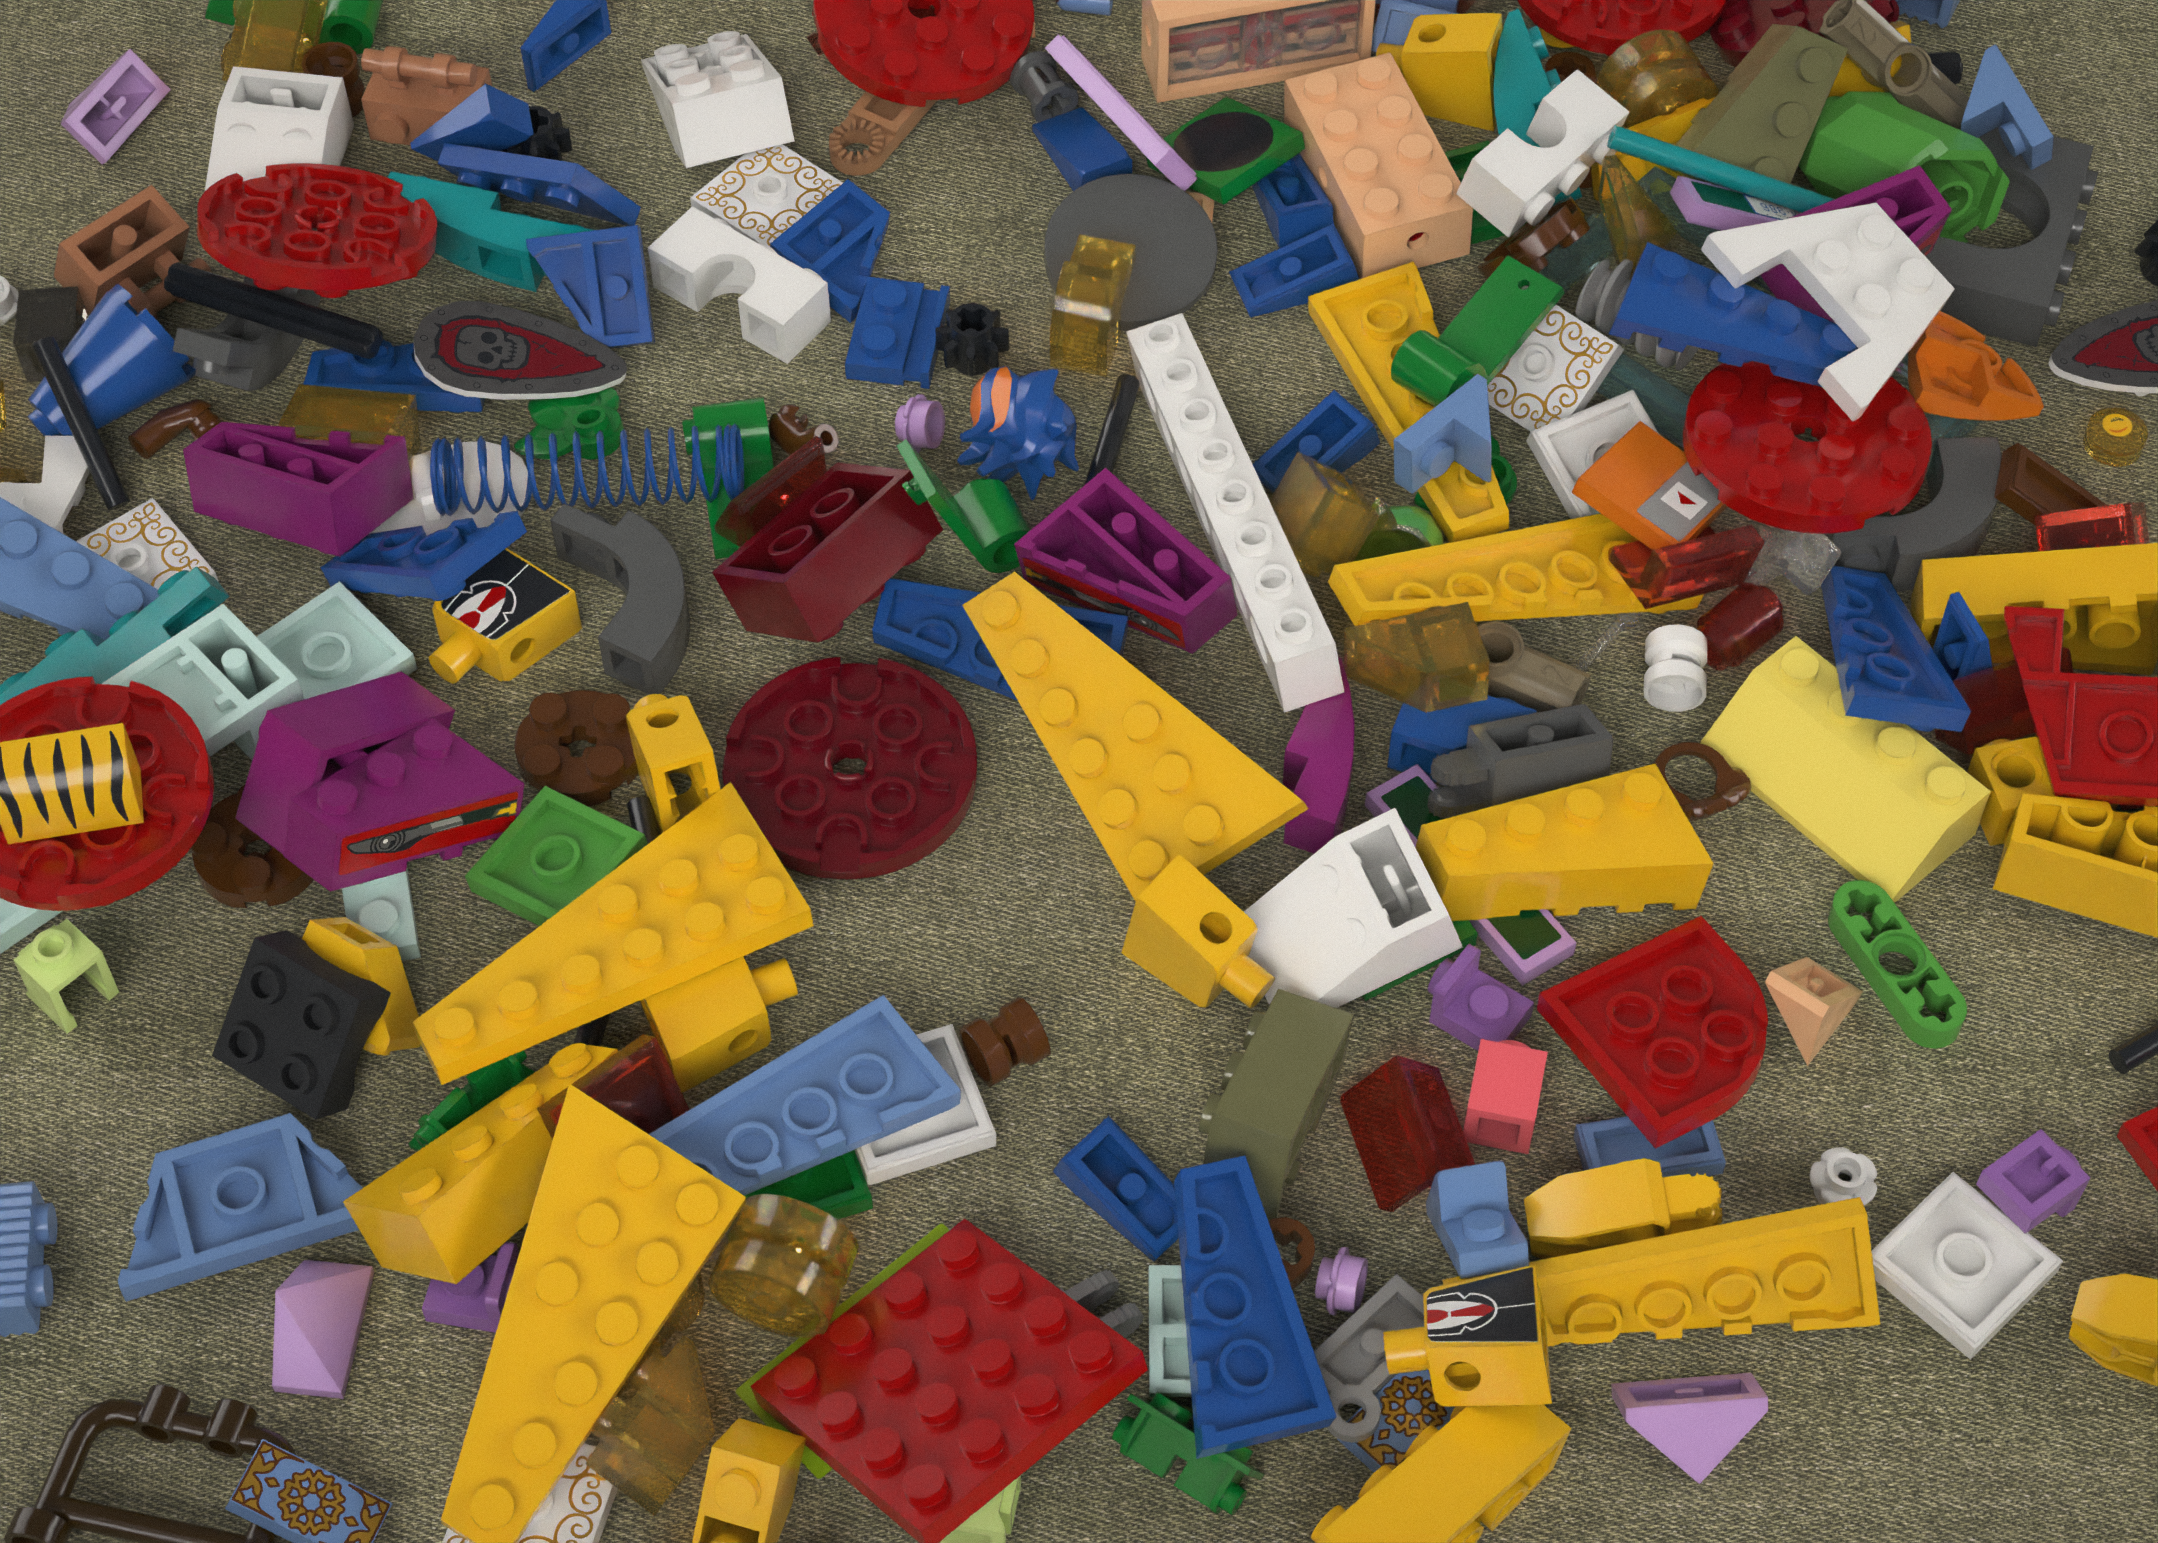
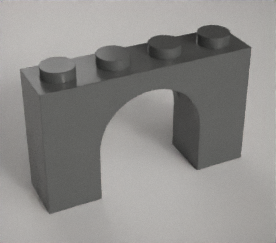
M1997 127L1978 138L1991 151L1997 160V164L2010 181L2000 209L2013 214L2024 222L2035 239L2017 247L1994 249L1939 236L1933 250L1926 258L1955 288L1940 311L1964 322L1980 333L2037 347L2043 325L2056 326L2065 293L2056 291L2054 288L2056 283L2067 285L2076 256L2075 251L2065 248L2067 243L2078 245L2088 211L2077 209L2078 203L2089 205L2097 180L2098 172L2088 169L2094 146L2053 136L2052 159L2031 170L2021 154L2013 157L2009 153Z

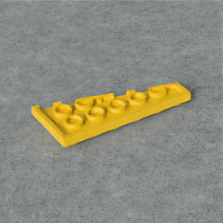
M1015 571L962 605L1135 902L1139 894L1178 854L1205 875L1309 809L1302 799Z
M730 782L413 1021V1025L441 1085H444L814 926L811 909Z
M569 1084L441 1517V1523L470 1543H517L746 1203V1196L571 1084Z

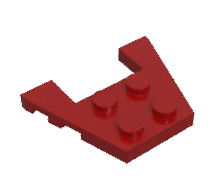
M2005 606L2004 624L2053 796L2105 801L2109 804L2158 807V677L2061 672L2065 618L2064 609Z

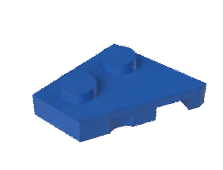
M847 179L771 242L770 247L778 255L801 268L815 271L824 281L828 282L830 307L851 323L857 317L866 279L871 277L889 225L890 212Z
M638 225L526 239L527 249L537 260L553 284V288L579 323L583 333L610 349L655 343L641 228Z

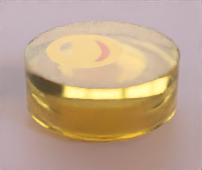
M2116 407L2104 408L2095 412L2090 417L2083 436V445L2087 453L2102 464L2114 467L2127 466L2136 462L2142 455L2148 438V429L2144 421L2129 410Z

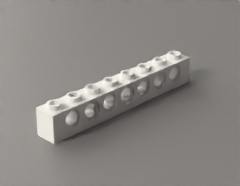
M1183 313L1126 331L1141 391L1219 567L1231 577L1235 603L1284 713L1344 693L1336 643Z

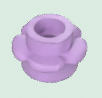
M920 394L909 398L906 405L900 406L896 414L895 431L898 439L901 441L907 439L918 453L921 448L935 449L940 445L945 429V415L942 405L938 401H929L924 395Z
M1341 1247L1334 1259L1323 1257L1317 1275L1315 1297L1326 1300V1309L1330 1315L1335 1316L1337 1310L1355 1313L1360 1308L1368 1272L1367 1258L1349 1255L1348 1247Z

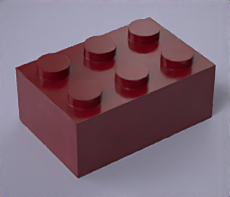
M837 462L719 565L712 573L745 630L815 643L825 641L842 629L843 621L861 604L878 597L885 589V582L903 566L910 565L920 559L926 552V545L940 534L943 528L929 502L925 501L918 506L903 488L902 484L914 478L911 471Z

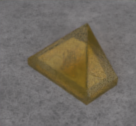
M1616 155L1604 156L1598 199L1617 266L1624 259H1629L1633 262V269L1629 278L1631 280L1647 242L1664 248L1678 232Z

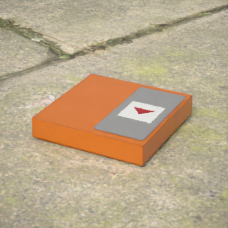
M1641 421L1578 478L1572 490V493L1670 563L1728 507L1717 499L1719 490L1703 474L1695 476L1683 450Z

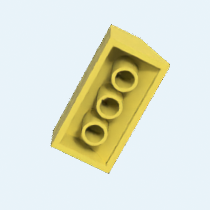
M1797 636L1793 637L1752 670L1701 740V744L1707 745L1719 752L1730 767L1741 769L1750 778L1751 792L1856 879L1869 881L1883 888L1894 903L1976 834L1991 792L1908 725L1845 716L1837 668Z

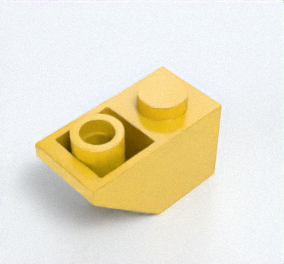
M346 917L310 919L302 937V940L306 942L309 948L334 966L360 978L373 981L391 992L384 1013L372 1029L363 1049L377 1055L387 1056L391 1051L420 1047L421 1044L413 1025V1021L419 1015L398 947Z
M738 1418L712 1445L692 1543H777L793 1503L806 1438Z

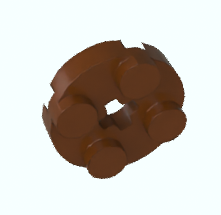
M1570 196L1555 203L1548 211L1550 218L1547 221L1542 219L1535 226L1526 223L1493 249L1483 259L1485 263L1477 267L1483 277L1487 280L1507 255L1539 273L1549 263L1545 258L1546 255L1559 246L1562 249L1570 246L1585 235L1591 227L1584 219L1585 214Z
M575 690L560 694L550 692L537 696L531 702L529 714L522 720L515 737V756L520 775L527 784L528 781L539 792L544 786H547L588 807L599 805L611 799L610 791L619 787L625 780H627V785H629L637 777L638 770L626 715L630 711V705L627 700L619 694H605L590 690ZM580 740L595 744V747L585 748L583 755L579 757L571 756L570 749L567 747L569 744Z
M244 785L238 790L237 794L221 800L210 809L203 830L190 848L194 867L204 889L213 898L225 905L247 909L245 902L256 903L266 900L268 907L283 904L302 893L314 879L286 859L282 853L270 844H268L270 851L265 855L256 851L250 853L247 857L243 855L247 850L246 846L257 840H263L235 819Z

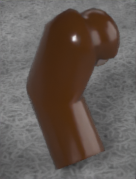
M195 399L160 410L130 434L128 440L141 457L149 459L184 430L188 429L192 437L197 440L221 423V420L210 410L213 405L207 401Z
M783 405L778 413H774L770 417L768 425L770 437L789 456L813 439L807 449L794 459L796 462H806L829 454L837 449L839 437L836 430L829 424H820L805 430L808 427L809 420L807 414L801 417L795 416L800 409L797 405Z

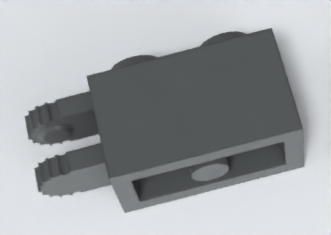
M1586 704L1471 725L1468 727L1466 749L1452 751L1449 754L1443 753L1441 756L1437 755L1436 759L1433 758L1431 765L1432 779L1436 780V783H1441L1443 786L1446 785V787L1439 786L1438 789L1434 788L1433 792H1430L1428 797L1429 812L1433 813V816L1440 817V819L1449 818L1609 776L1614 738Z

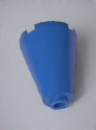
M116 284L104 294L62 352L97 430L189 382L196 373V369L187 364L190 360L187 355L173 351L175 340L146 308L137 313L128 302L133 296L119 284ZM44 377L28 398V401L35 410L27 417L44 436H73L46 377Z

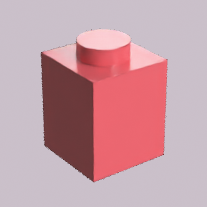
M1485 1039L1480 1040L1462 1142L1529 1154L1548 1054L1547 1051L1531 1049L1526 1044L1514 1040H1502L1499 1042Z

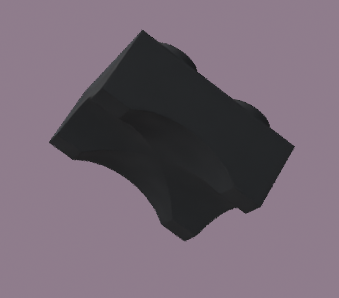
M287 930L255 937L212 1056L315 1120L347 1110L355 1090V1072L361 1052L372 1029L384 1013L391 992L373 981L360 978L334 966L309 948L304 940Z

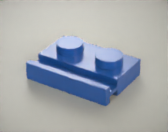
M867 277L845 360L846 379L904 386L905 380L920 382L921 388L930 389L939 351L936 350L935 330L937 327L945 326L946 311L950 306V286L941 285L940 291L924 289V283Z

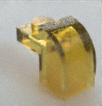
M1079 234L1070 262L1064 261L1056 288L1050 326V366L1107 377L1121 336V303L1136 261V245Z

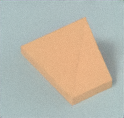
M1808 957L1772 970L1765 980V984L1807 1066L1863 993L1861 989Z

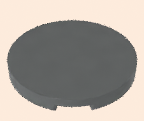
M1111 175L1098 178L1077 188L1056 208L1045 235L1044 263L1047 277L1055 293H1060L1071 306L1086 315L1088 322L1107 329L1126 332L1155 321L1185 313L1201 297L1206 296L1216 270L1217 238L1211 220L1204 209L1192 196L1167 181L1146 175Z

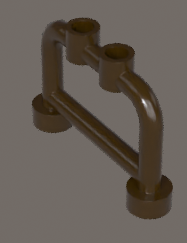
M153 1385L150 1387L144 1402L131 1399H109L90 1406L75 1418L64 1435L34 1507H21L16 1510L4 1540L6 1543H67L73 1528L138 1543H274L277 1537L276 1534L252 1522L246 1535L71 1498L70 1496L94 1440L100 1433L113 1427L136 1430L144 1438L163 1444L173 1443L175 1439L203 1444L211 1452L229 1458L241 1457L243 1453L254 1455L262 1439L296 1455L295 1449L281 1434L264 1427L255 1426L258 1414L251 1406L233 1399H220L217 1401L212 1416L188 1412L191 1400L182 1391L167 1385Z

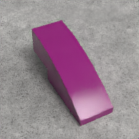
M1339 657L1344 693L1305 706L1284 754L1282 784L1294 790L1293 793L1302 799L1309 809L1285 824L1283 843L1313 854L1335 836L1341 834L1350 794L1355 722L1350 686L1342 658Z

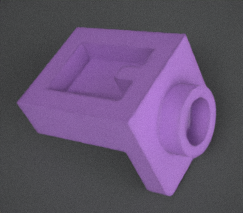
M1468 944L1455 961L1446 958L1433 974L1428 985V992L1433 995L1429 1022L1478 1051L1481 1039L1496 1042L1514 1040L1532 1016L1534 1002L1479 970L1481 950Z
M2040 1129L1982 1170L1976 1185L2026 1234L2055 1212L2059 1216L2064 1217L2073 1211L2090 1177L2081 1169L2078 1160L2070 1151L2058 1146Z
M505 1242L500 1246L497 1256L490 1255L458 1284L431 1279L422 1306L425 1320L427 1322L496 1333L519 1256L517 1243Z

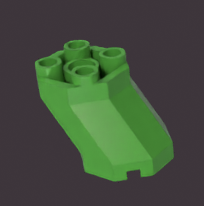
M1848 91L1842 97H1828L1798 165L1817 193L1833 199L1920 165L1952 209L1939 236L1964 243L1968 242L1964 235L1974 227L1978 226L1983 231L1996 222L2010 183L2004 171L1997 164V160L1980 138L1899 104L1890 92Z

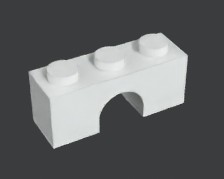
M1577 69L1542 99L1526 135L1540 147L1524 142L1507 128L1472 158L1456 194L1508 238L1526 222L1531 226H1535L1555 202L1554 197L1561 191L1567 196L1573 193L1584 181L1590 171L1589 167L1594 162H1598L1602 166L1615 155L1616 150L1607 148L1610 132L1615 125L1622 127L1630 112Z
M693 206L648 247L654 288L696 312H699L710 300L719 295L727 293L742 294L738 298L742 338L786 364L831 322L828 282L824 281L815 271L799 267L778 255L767 244L751 240L735 231L724 220L712 218Z

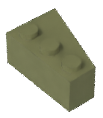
M1772 24L1726 79L1728 83L1707 108H1701L1690 121L1693 125L1677 142L1676 146L1790 184L1848 48L1799 26ZM1667 168V169H1669V170H1671V171H1674V172H1676V173H1678V174H1680V175H1683V176H1685V177H1687V178H1691V179H1695V180H1699V181L1711 183V182H1708V181H1705V180H1702V179H1699V178H1696V177H1693V176L1684 174V173H1682V172H1679V171H1676V170Z
M1281 989L1277 990L1266 1013L1258 1010L1253 1013L1243 1043V1048L1246 1050L1244 1054L1237 1051L1232 1053L1222 1079L1221 1089L1224 1092L1222 1095L1213 1092L1210 1094L1199 1124V1132L1208 1135L1203 1164L1245 1155L1268 1221L1273 1218H1279L1278 1212L1284 1183L1294 1185L1301 1168V1162L1296 1161V1158L1309 1131H1316L1344 1064L1354 1018L1352 1013Z

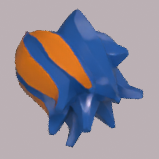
M1008 366L989 370L980 378L971 394L970 413L973 427L960 434L961 442H972V444L960 455L957 463L959 465H971L983 461L976 472L982 477L990 474L987 479H999L1003 483L1019 472L1031 500L1035 499L1043 474L1048 477L1055 476L1054 463L1057 460L1077 472L1079 466L1075 458L1076 418L1070 407L1054 394L1053 389L1058 369L1031 372L1019 377Z

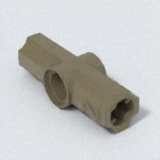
M1865 0L1835 1L1822 17L1823 24L1819 32L1828 40L1848 48L1846 57L1861 70L1866 81L1881 88L1884 92H1890L1899 104L1958 129L1961 125L1969 97L1931 63V58L1927 52L1919 46L1911 44ZM1899 55H1901V67L1899 71L1893 77H1891V65L1893 61Z
M1494 621L1485 622L1480 625L1471 622L1403 626L1397 639L1396 651L1462 679L1464 688L1495 698L1504 697L1512 699L1522 706L1537 710V713L1580 705L1589 688L1591 674L1524 646L1523 637L1518 630L1506 623Z

